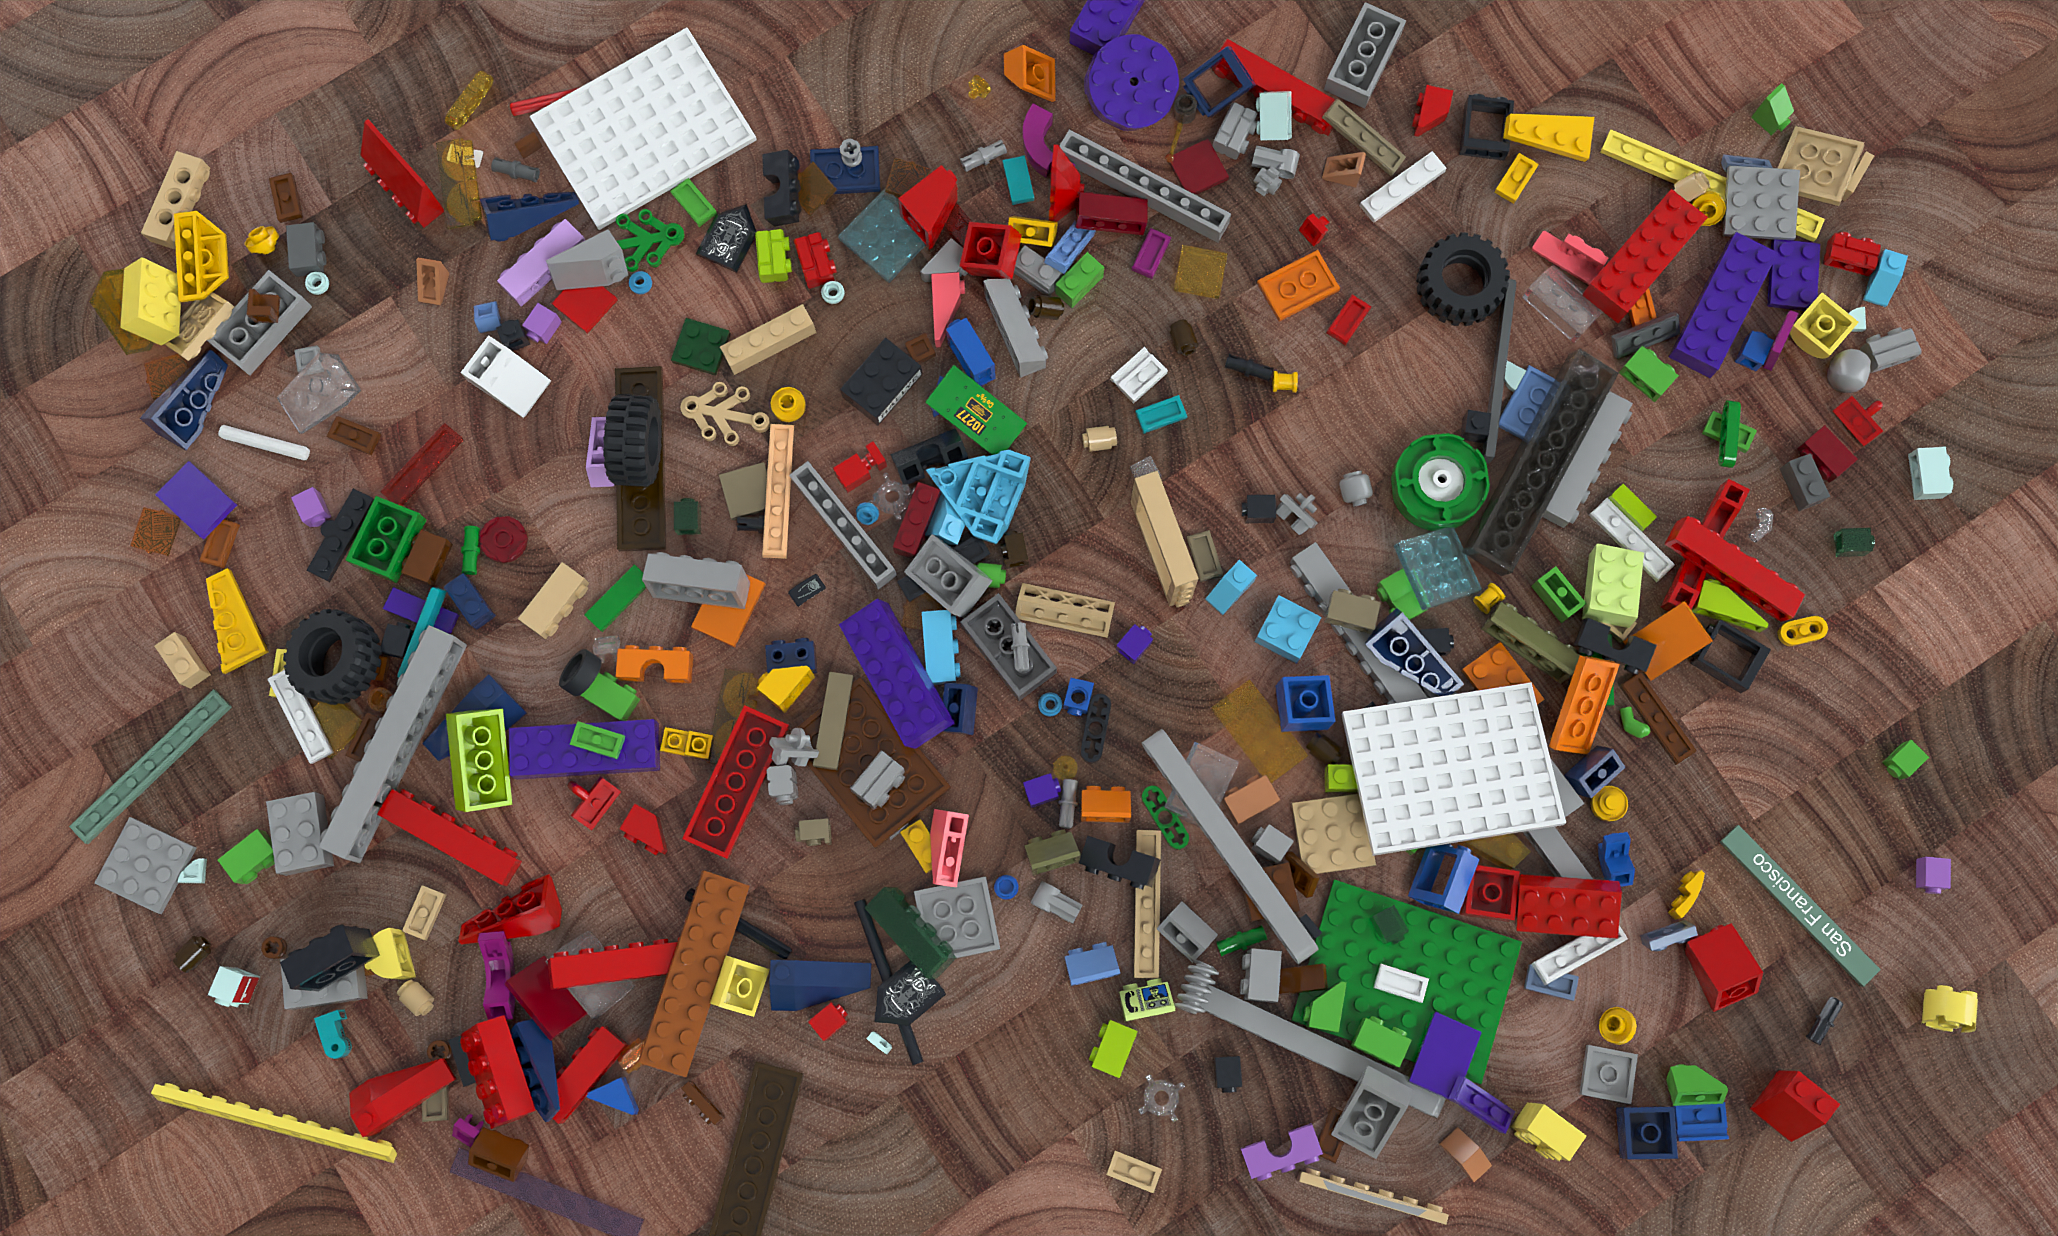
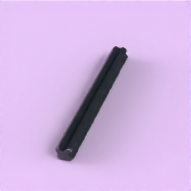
M690 888L687 891L685 900L690 903L692 902L695 889ZM739 917L736 931L784 960L790 956L792 952L790 947Z

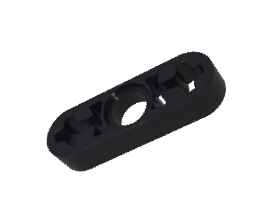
M1104 694L1093 696L1089 704L1081 746V757L1089 764L1098 762L1103 752L1111 709V701ZM1099 699L1104 700L1103 704L1107 705V708H1102L1101 717L1105 716V720L1098 717H1090L1091 714L1096 716L1097 707L1093 706V704L1098 703ZM1094 722L1100 723L1103 727L1102 733L1092 735L1089 732L1090 724ZM1087 737L1092 740H1101V744L1095 743V751L1098 752V755H1094L1093 758H1088V753L1084 752L1085 749L1089 750L1091 741H1086Z

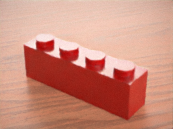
M608 1026L596 1027L588 1036L590 1041L584 1048L582 1046L574 1052L571 1057L573 1059L568 1067L563 1066L556 1074L560 1110L552 1119L558 1124L564 1123L629 1046Z

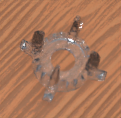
M888 473L883 474L885 483L878 488L877 492L873 494V500L868 501V503L878 506L880 510L887 514H895L896 520H901L900 512L908 506L909 498L913 495L916 487L910 489L907 484L891 481ZM889 491H896L899 494V499L897 502L893 501V503H890L885 498L886 494Z
M1148 1074L1145 1077L1149 1085L1146 1087L1143 1096L1145 1105L1138 1110L1139 1113L1143 1114L1149 1111L1156 1116L1164 1117L1169 1115L1173 1122L1177 1121L1178 1119L1174 1111L1179 1104L1178 1091L1185 1087L1184 1083L1181 1082L1174 1086L1166 1080L1154 1081L1151 1075ZM1158 1091H1165L1168 1094L1169 1100L1167 1104L1160 1106L1155 1102L1154 1096Z

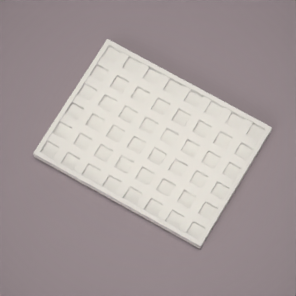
M688 28L681 30L530 116L598 230L615 222L618 215L629 214L676 187L685 179H690L757 140Z
M1532 682L1344 711L1341 714L1372 856L1566 824Z

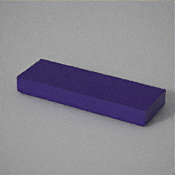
M393 587L383 609L418 623L426 601ZM441 607L433 627L451 634L459 615Z
M1458 1076L1449 1096L1450 1100L1498 1132L1506 1134L1515 1111L1467 1078Z

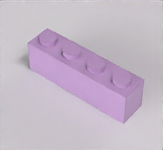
M564 219L562 222L556 223L552 227L551 232L544 238L538 239L528 253H524L518 258L516 264L510 269L504 270L497 281L522 307L552 279L546 260L586 240Z

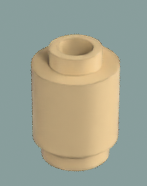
M1702 171L1694 172L1675 183L1674 191L1690 202L1704 194L1706 189L1710 187V183Z
M1115 427L1086 428V433L1082 434L1083 447H1088L1089 452L1107 450L1111 449L1112 446H1117Z
M408 980L397 991V994L400 996L399 1000L415 1016H424L434 1007L432 1004L434 997L418 982Z

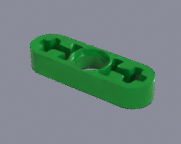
M1726 400L1722 410L1718 463L1721 467L1733 468L1737 459L1741 404L1737 401Z
M1148 786L1144 789L1141 796L1144 806L1168 845L1174 850L1185 848L1189 842L1188 832L1163 791L1157 786ZM1149 791L1153 794L1156 792L1159 794L1157 797L1159 805L1162 802L1166 805L1159 808L1155 813L1152 811V809L1156 808L1154 802L1146 800L1149 796ZM1168 811L1172 815L1171 823L1167 825L1160 823L1158 820L1159 813ZM1177 823L1179 827L1174 828L1178 835H1184L1182 839L1183 844L1173 843L1174 835L1172 831H1169L1167 834L1164 829H1169Z

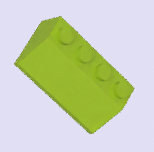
M503 709L472 710L446 714L455 810L470 812L512 805Z

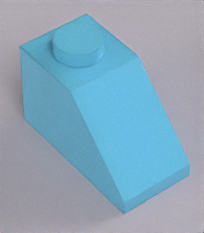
M1888 249L1882 251L1878 256L1875 271L1870 274L1863 300L1886 307L1902 278L1908 256Z
M941 493L925 535L930 537L933 534L947 545H958L965 523L943 493Z
M1238 560L1205 600L1224 615L1253 584L1257 575L1242 561Z

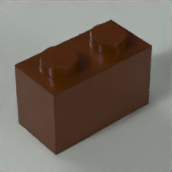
M420 530L419 534L415 535L412 540V550L409 556H406L403 560V570L401 573L408 578L434 587L453 544L445 538Z
M483 1127L469 1150L468 1165L515 1182L528 1159L529 1145L520 1139H513L501 1134L497 1130Z

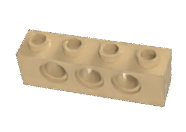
M176 151L141 231V234L150 242L176 249L174 213L191 212L195 203L200 199L203 184L210 175V167L202 159ZM169 219H172L169 224H166Z

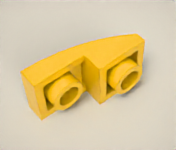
M665 727L660 752L708 759L713 735Z
M1702 870L1689 871L1680 880L1683 884L1678 890L1684 897L1682 895L1678 896L1671 903L1673 908L1668 912L1675 920L1683 918L1697 899L1705 875Z

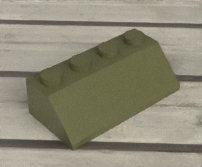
M1501 602L1496 606L1481 630L1560 684L1574 674L1580 656L1577 654L1576 648L1569 644L1564 645L1558 641V637L1554 633L1542 630L1537 626L1538 624L1535 620L1527 616L1523 617L1517 613L1518 610L1513 605Z

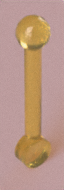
M1183 123L1178 124L1169 154L1165 156V160L1168 163L1174 160L1173 154L1183 128Z

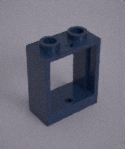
M1230 46L1225 47L1183 78L1185 91L1190 97H1195L1198 102L1196 104L1197 109L1203 116L1207 115V117H1213L1256 86V83ZM1225 59L1242 84V87L1212 108L1195 83V80Z

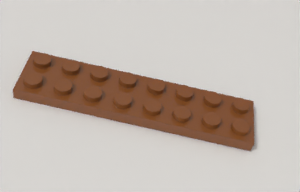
M702 871L638 1063L687 1077L711 1005L710 1001L750 887L749 885Z

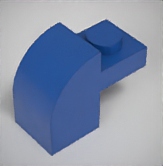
M1628 832L1612 833L1603 836V843L1598 844V856L1604 879L1619 881L1621 887L1633 885L1635 868L1628 855L1631 841Z

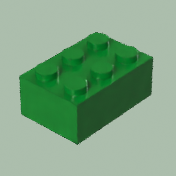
M375 496L346 557V561L354 567L397 584L402 574L403 560L406 556H409L412 550V540L423 529L426 519L418 512Z

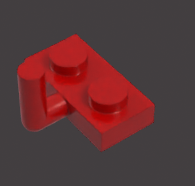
M1852 395L1833 410L1863 446L1883 432L1881 427L1871 417L1882 409L1883 402L1880 400L1875 401L1864 409Z
M601 776L589 792L575 781H570L567 785L568 789L582 799L571 816L592 831L621 791Z

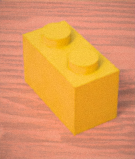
M1017 216L1009 217L1008 225H1011L1022 234L1020 243L1049 247L1055 245L1058 222Z

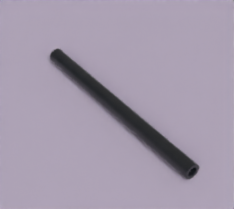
M866 899L854 902L883 983L893 974ZM911 1024L909 1026L898 1025L912 1066L924 1062Z

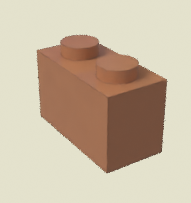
M1257 774L1245 781L1247 786L1240 790L1236 786L1225 792L1226 797L1222 802L1236 826L1280 801L1266 775L1260 778Z

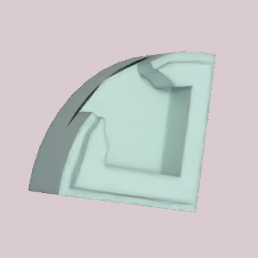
M1865 307L1856 308L1848 313L1859 322L1852 332L1865 331Z
M1509 361L1506 364L1504 381L1507 388L1514 392L1526 370Z
M203 858L192 861L181 871L178 883H205L207 859Z
M871 1032L866 1038L885 1054H888L892 1049V1045L876 1032Z

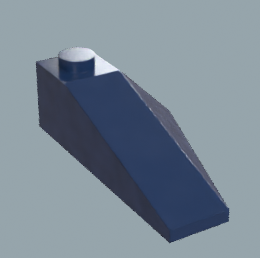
M209 349L161 394L139 419L161 437L187 450L203 430V422L207 412L211 410V402L215 392L219 390L228 365Z
M1398 608L1377 625L1365 642L1366 646L1380 662L1440 697L1452 695L1464 685L1460 678Z
M489 674L451 712L503 709L505 731L509 730L527 714L507 690ZM446 718L422 743L438 761L450 757Z
M530 1019L516 1023L510 1030V1034L534 1107L543 1120L549 1122L560 1110L552 1040L550 1041L534 1020Z

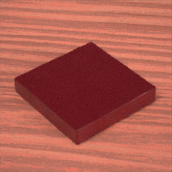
M1209 139L1173 154L1167 159L1181 187L1194 195L1229 179Z

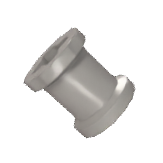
M853 139L844 140L840 146L842 161L846 166L855 167L862 161L860 144Z

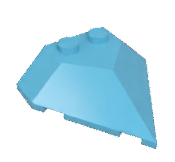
M1011 450L1000 451L999 454L984 455L948 464L949 466L937 469H926V471L973 536L997 544L1007 531L1024 490L1031 458Z

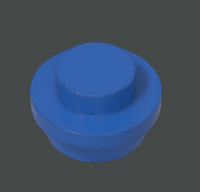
M1010 875L999 877L994 885L996 895L1004 900L1015 897L1019 888L1017 880Z

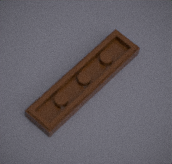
M1638 672V675L1635 674L1619 685L1675 765L1697 751L1641 672Z

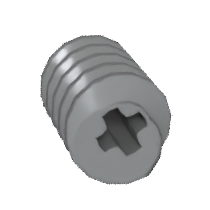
M1191 958L1196 965H1189L1187 969L1193 975L1184 976V979L1189 984H1182L1180 988L1186 994H1178L1177 998L1182 1003H1174V1006L1196 1015L1197 1013H1205V1009L1200 1006V1003L1209 1002L1203 995L1212 994L1207 984H1215L1216 982L1210 976L1219 975V972L1214 967Z

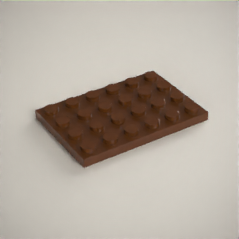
M861 677L853 682L838 770L813 767L814 758H809L807 766L875 849L951 789V786L919 748L914 749L904 746L882 703ZM823 707L796 727L802 728L805 735L810 736L813 749H816ZM880 751H883L904 768L905 773L903 776H905V779L898 788L894 786L887 793L890 797L882 807L877 806L875 809H872L853 794L850 788Z

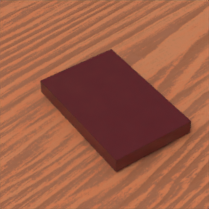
M544 955L506 980L505 986L551 1041L586 1017L590 1011L572 988L550 990L548 959Z

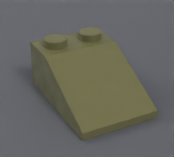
M1064 829L1051 833L1052 837L1045 840L1042 839V836L1028 840V845H1024L1032 875L1079 862L1080 853L1071 832L1066 833Z

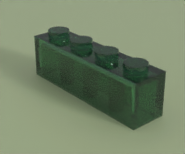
M883 887L866 905L865 909L927 979H937L957 958L952 953L953 948L946 941H941L936 935L937 930L930 923L924 922L920 917V911L915 906L909 905L904 899L905 895L897 887Z

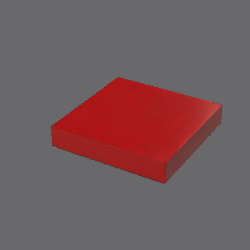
M603 286L565 289L551 304L588 334L618 299Z

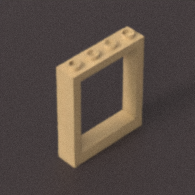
M1158 471L1135 478L1131 505L1169 606L1176 605V607L1184 606L1190 603L1189 600L1192 599L1199 578Z

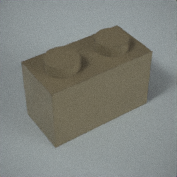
M1346 589L1334 590L1330 596L1324 622L1371 634L1375 629L1381 602L1375 601L1376 598L1369 595H1361V597L1352 595V592Z

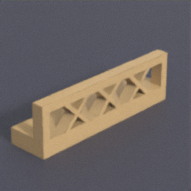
M1022 583L1015 615L1018 619L1108 638L1115 602ZM1025 592L1035 594L1036 597L1026 596ZM1051 598H1055V599H1059L1060 601H1059V602H1055V601H1051L1050 599H1051ZM1074 603H1079V604H1082L1083 606H1082V607H1079V606H1074L1073 604H1074ZM1097 608L1107 609L1108 613L1098 611Z

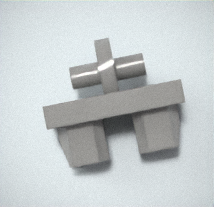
M1299 493L1296 496V499L1301 503L1299 505L1288 494H1284L1280 498L1282 502L1278 505L1276 514L1285 520L1294 512L1299 518L1291 527L1299 535L1309 528H1314L1318 522L1305 509L1307 508L1312 514L1317 510L1312 504L1315 497L1311 494L1306 499Z
M794 728L791 734L786 735V738L771 737L769 742L774 749L771 759L778 766L786 765L789 757H792L791 760L795 765L806 766L809 758H817L819 754L817 749L812 748L810 736L805 735L802 728Z

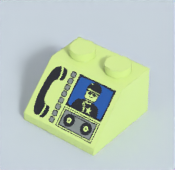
M1161 978L1147 981L1148 986L1138 988L1137 983L1123 986L1124 991L1118 993L1124 1022L1175 1011L1168 982L1162 983Z

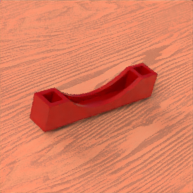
M1727 479L1719 486L1701 525L1717 532L1723 539L1739 513L1750 489ZM1684 558L1660 608L1669 612L1685 601L1692 610L1700 594L1706 572Z

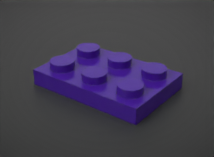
M1773 239L1771 249L1778 252L1769 271L1767 307L1806 311L1818 295L1820 244Z

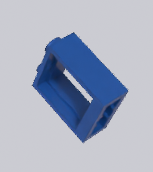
M957 319L951 322L948 328H946L948 345L966 375L980 386L996 379L995 364L968 319Z
M1451 844L1426 847L1408 897L1423 905L1459 914L1479 859L1471 854L1472 850L1457 845V848H1453L1454 846ZM1444 855L1455 857L1456 861L1443 895L1432 893L1431 890Z

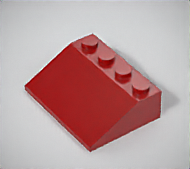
M367 119L364 122L360 154L366 162L363 164L364 168L371 176L376 174L380 178L377 181L385 192L390 190L394 194L391 198L400 208L404 206L408 210L405 214L414 224L419 222L425 228L445 210L425 182L370 120Z

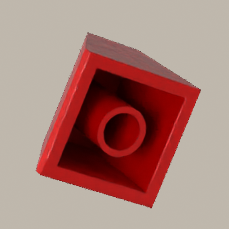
M942 165L898 198L900 216L929 250L934 246L958 200L957 178L951 170H946Z
M1732 923L1726 926L1718 925L1705 935L1701 936V934L1690 938L1686 945L1685 954L1713 1012L1758 993L1763 971Z
M1779 1070L1750 1110L1789 1142H1793L1825 1125L1840 1106V1103L1800 1071Z

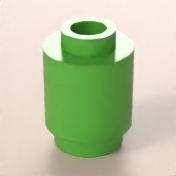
M989 563L975 565L993 580L988 587L1000 588V584H1005L1006 570H1002V565Z

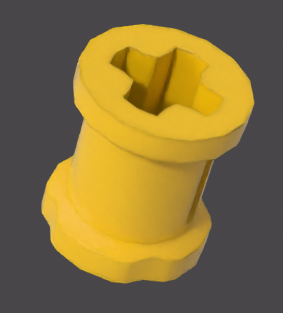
M1273 371V392H1277V390L1297 392V372L1282 374Z
M1494 583L1488 584V589L1473 599L1475 605L1485 614H1488L1490 608L1499 600L1503 601L1505 599L1502 590Z

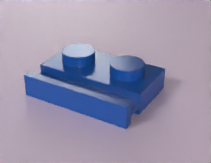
M1725 1102L1723 1104L1673 1106L1675 1110L1677 1141L1729 1139L1727 1135L1728 1126Z

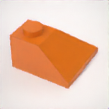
M1025 45L1004 53V75L1024 91L1051 102L1056 101L1054 58Z

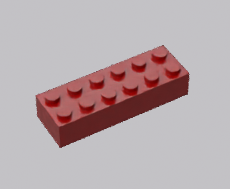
M1671 189L1590 283L1582 296L1619 324L1708 217Z
M746 705L743 706L684 833L683 840L729 859L767 777V769L774 762L771 759L774 749L769 744L771 737L785 738L790 727L788 724Z

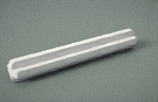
M222 425L218 432V435L223 439L301 460H307L310 454V450L307 447Z

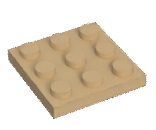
M1795 126L1778 169L1800 170L1798 196L1839 206L1864 148V142Z
M213 292L204 300L194 301L180 317L179 336L164 345L189 361L200 353L203 343L206 340H210L216 334V328L220 323L229 319L234 306Z
M1359 794L1291 804L1300 859L1316 874L1376 865L1375 856H1372Z

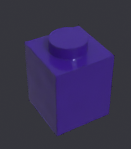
M1134 624L1116 645L1115 650L1134 665L1152 644L1153 639L1150 637L1152 634L1144 626L1138 627Z
M1051 773L1023 782L1031 808L1058 799V792H1061L1058 779H1052Z

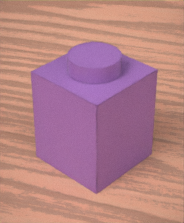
M537 303L522 326L526 330L528 338L536 343L540 340L547 344L562 321L556 313Z
M312 487L291 497L302 522L307 526L318 527L331 518L321 493Z
M1934 857L1916 859V888L1925 889V893L1941 894V890L1950 889L1951 859Z

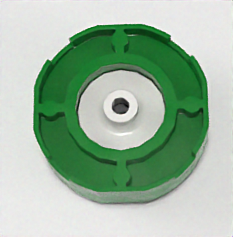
M1449 433L1425 435L1413 441L1397 460L1391 475L1393 500L1399 512L1412 524L1430 531L1456 529L1467 523L1485 502L1490 487L1487 463L1478 449L1475 450L1463 441L1464 438Z

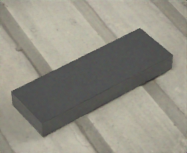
M1673 311L1612 335L1613 355L1618 359L1638 351L1641 346L1646 348L1679 335V314Z

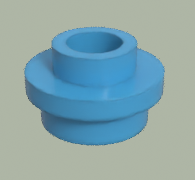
M635 272L629 279V287L636 294H645L652 287V279L646 272ZM639 279L644 280L643 284L637 285L636 282Z
M864 502L859 504L856 509L857 519L862 524L870 525L878 520L880 513L875 505Z
M1045 693L1039 699V710L1045 716H1055L1062 709V700L1055 693ZM1053 701L1055 703L1054 708L1048 709L1046 702Z

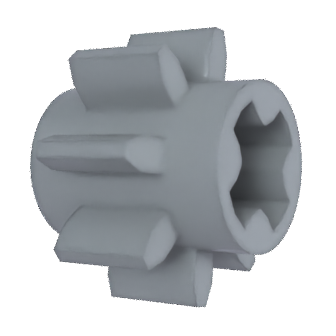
M1272 166L1267 170L1262 168L1254 179V183L1257 184L1256 191L1263 196L1266 193L1273 195L1282 183V180L1279 179L1280 172Z

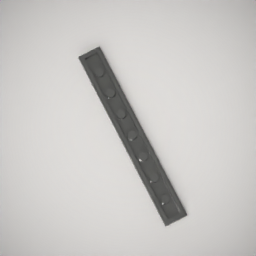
M1512 279L1508 280L1509 287L1501 301L1487 410V413H1492L1489 436L1483 443L1482 450L1486 463H1490L1494 459L1496 452L1517 283L1516 280Z

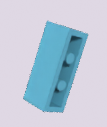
M948 610L922 612L926 672L933 685L956 684V677H961L960 663H955L954 654L959 653L958 639H953V630H957L956 616H951Z

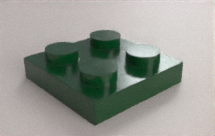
M686 318L671 361L672 363L716 376L723 357L720 346L728 343L731 333L729 330Z

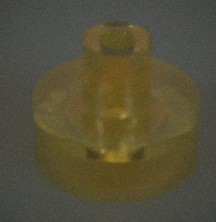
M974 75L968 82L971 88L968 95L972 99H975L977 96L986 98L991 92L990 85L978 75Z
M1070 756L1059 757L1053 767L1055 776L1062 781L1064 779H1073L1078 769L1076 761Z

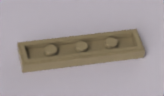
M1338 98L1334 100L1322 116L1326 122L1360 151L1364 152L1367 157L1390 176L1396 172L1406 158Z
M829 672L816 745L819 754L817 758H814L813 767L838 770L854 679L853 675Z

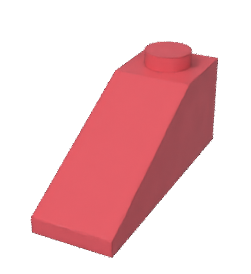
M959 272L931 274L936 348L941 347L946 336V328L953 321L961 304V294H965V282L960 280Z
M934 809L930 831L933 884L957 887L968 814Z

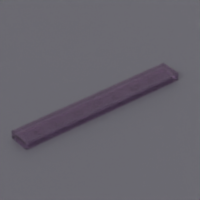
M459 1148L450 1173L609 1235L639 1236L645 1220L641 1217L523 1171H520L515 1182H511L468 1165L469 1150Z

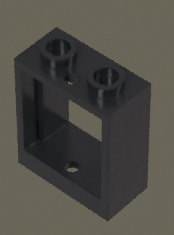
M1482 94L1469 95L1464 104L1459 155L1504 161L1510 148V140L1503 138L1506 117L1509 114H1513L1514 100H1508L1505 97L1490 98ZM1472 111L1503 115L1501 142L1469 138Z
M1722 620L1714 624L1710 623L1705 630L1712 640L1715 639L1717 634H1720L1752 653L1738 679L1703 659L1712 642L1692 654L1694 658L1690 664L1741 694L1750 688L1771 649Z

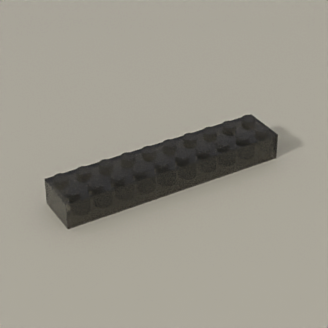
M1578 349L1567 356L1462 553L1500 576L1513 573L1619 374L1617 371L1582 349Z

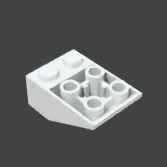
M489 335L461 371V374L468 382L523 418L551 382L550 379Z

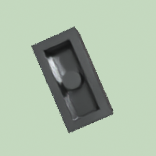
M314 222L286 225L288 262L292 273L296 277L308 276L312 272L324 273V265H326L327 261L326 255L322 250V244L325 243L323 230H320Z
M1811 453L1791 460L1780 468L1798 511L1820 504L1830 497Z

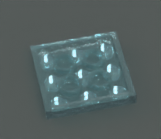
M886 188L838 236L844 245L888 283L926 246L902 219L898 199Z
M1446 527L1398 542L1393 546L1422 611L1478 593L1482 590L1454 528Z

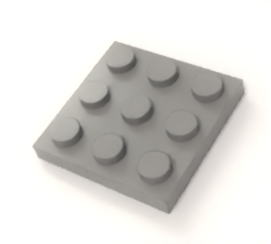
M1729 166L1726 177V210L1723 222V236L1732 237L1735 232H1738L1748 238L1794 240L1796 238L1800 170Z
M129 817L95 884L149 910L162 914L178 885V877L181 871L188 866L197 848L135 818Z
M986 877L957 882V887L942 885L914 891L928 964L1000 950Z

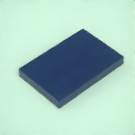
M878 146L860 147L862 161L855 167H849L843 163L840 148L810 150L811 169H813L811 170V177H820V180H814L811 184L813 190H816L815 194L819 195L820 192L821 194L823 192V194L829 195L828 192L830 190L832 194L881 192ZM822 180H824L823 189L826 188V191L820 189L822 188Z

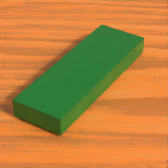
M634 564L584 616L603 632L647 588L642 581L643 572Z

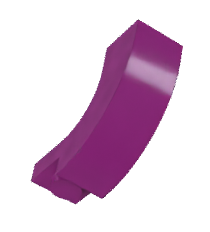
M1032 104L1023 124V148L1031 166L1040 175L1047 178L1052 168L1053 152L1046 146L1044 138L1053 123V113Z
M504 931L479 933L478 943L486 972L483 1006L487 1019L490 1020L505 1015L506 1020L513 1019L515 997L505 986L506 980L515 975L511 942H507Z

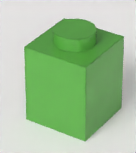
M1912 740L1901 743L1882 763L1887 767L1886 769L1890 775L1901 780L1910 777L1929 757Z

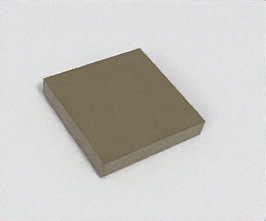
M764 462L719 475L731 520H736L738 516L746 517L765 511L767 469Z

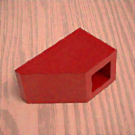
M1426 85L1424 93H1419L1416 106H1419L1420 110L1419 114L1415 113L1412 127H1416L1414 136L1419 137L1446 120L1450 110L1453 90Z
M634 804L620 827L622 831L626 832L623 837L635 844L640 840L646 844L644 849L656 856L658 852L665 855L668 850L660 818Z

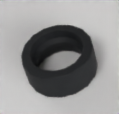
M587 649L580 650L565 666L559 679V686L575 697L580 696L591 686L601 668V659Z

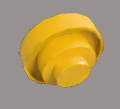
M1706 191L1691 202L1694 207L1708 217L1702 226L1714 225L1725 215L1724 199L1716 192Z
M272 226L257 227L248 234L245 246L251 253L269 254L275 249L279 234Z
M784 387L776 391L770 403L776 418L784 422H792L799 419L805 412L806 407L805 399L801 392L792 387Z
M1614 786L1603 787L1591 798L1590 802L1594 815L1606 822H1613L1622 818L1628 808L1626 795L1622 790Z
M1609 1008L1600 1018V1033L1610 1043L1617 1045L1625 1044L1633 1038L1636 1032V1020L1633 1014L1624 1008Z

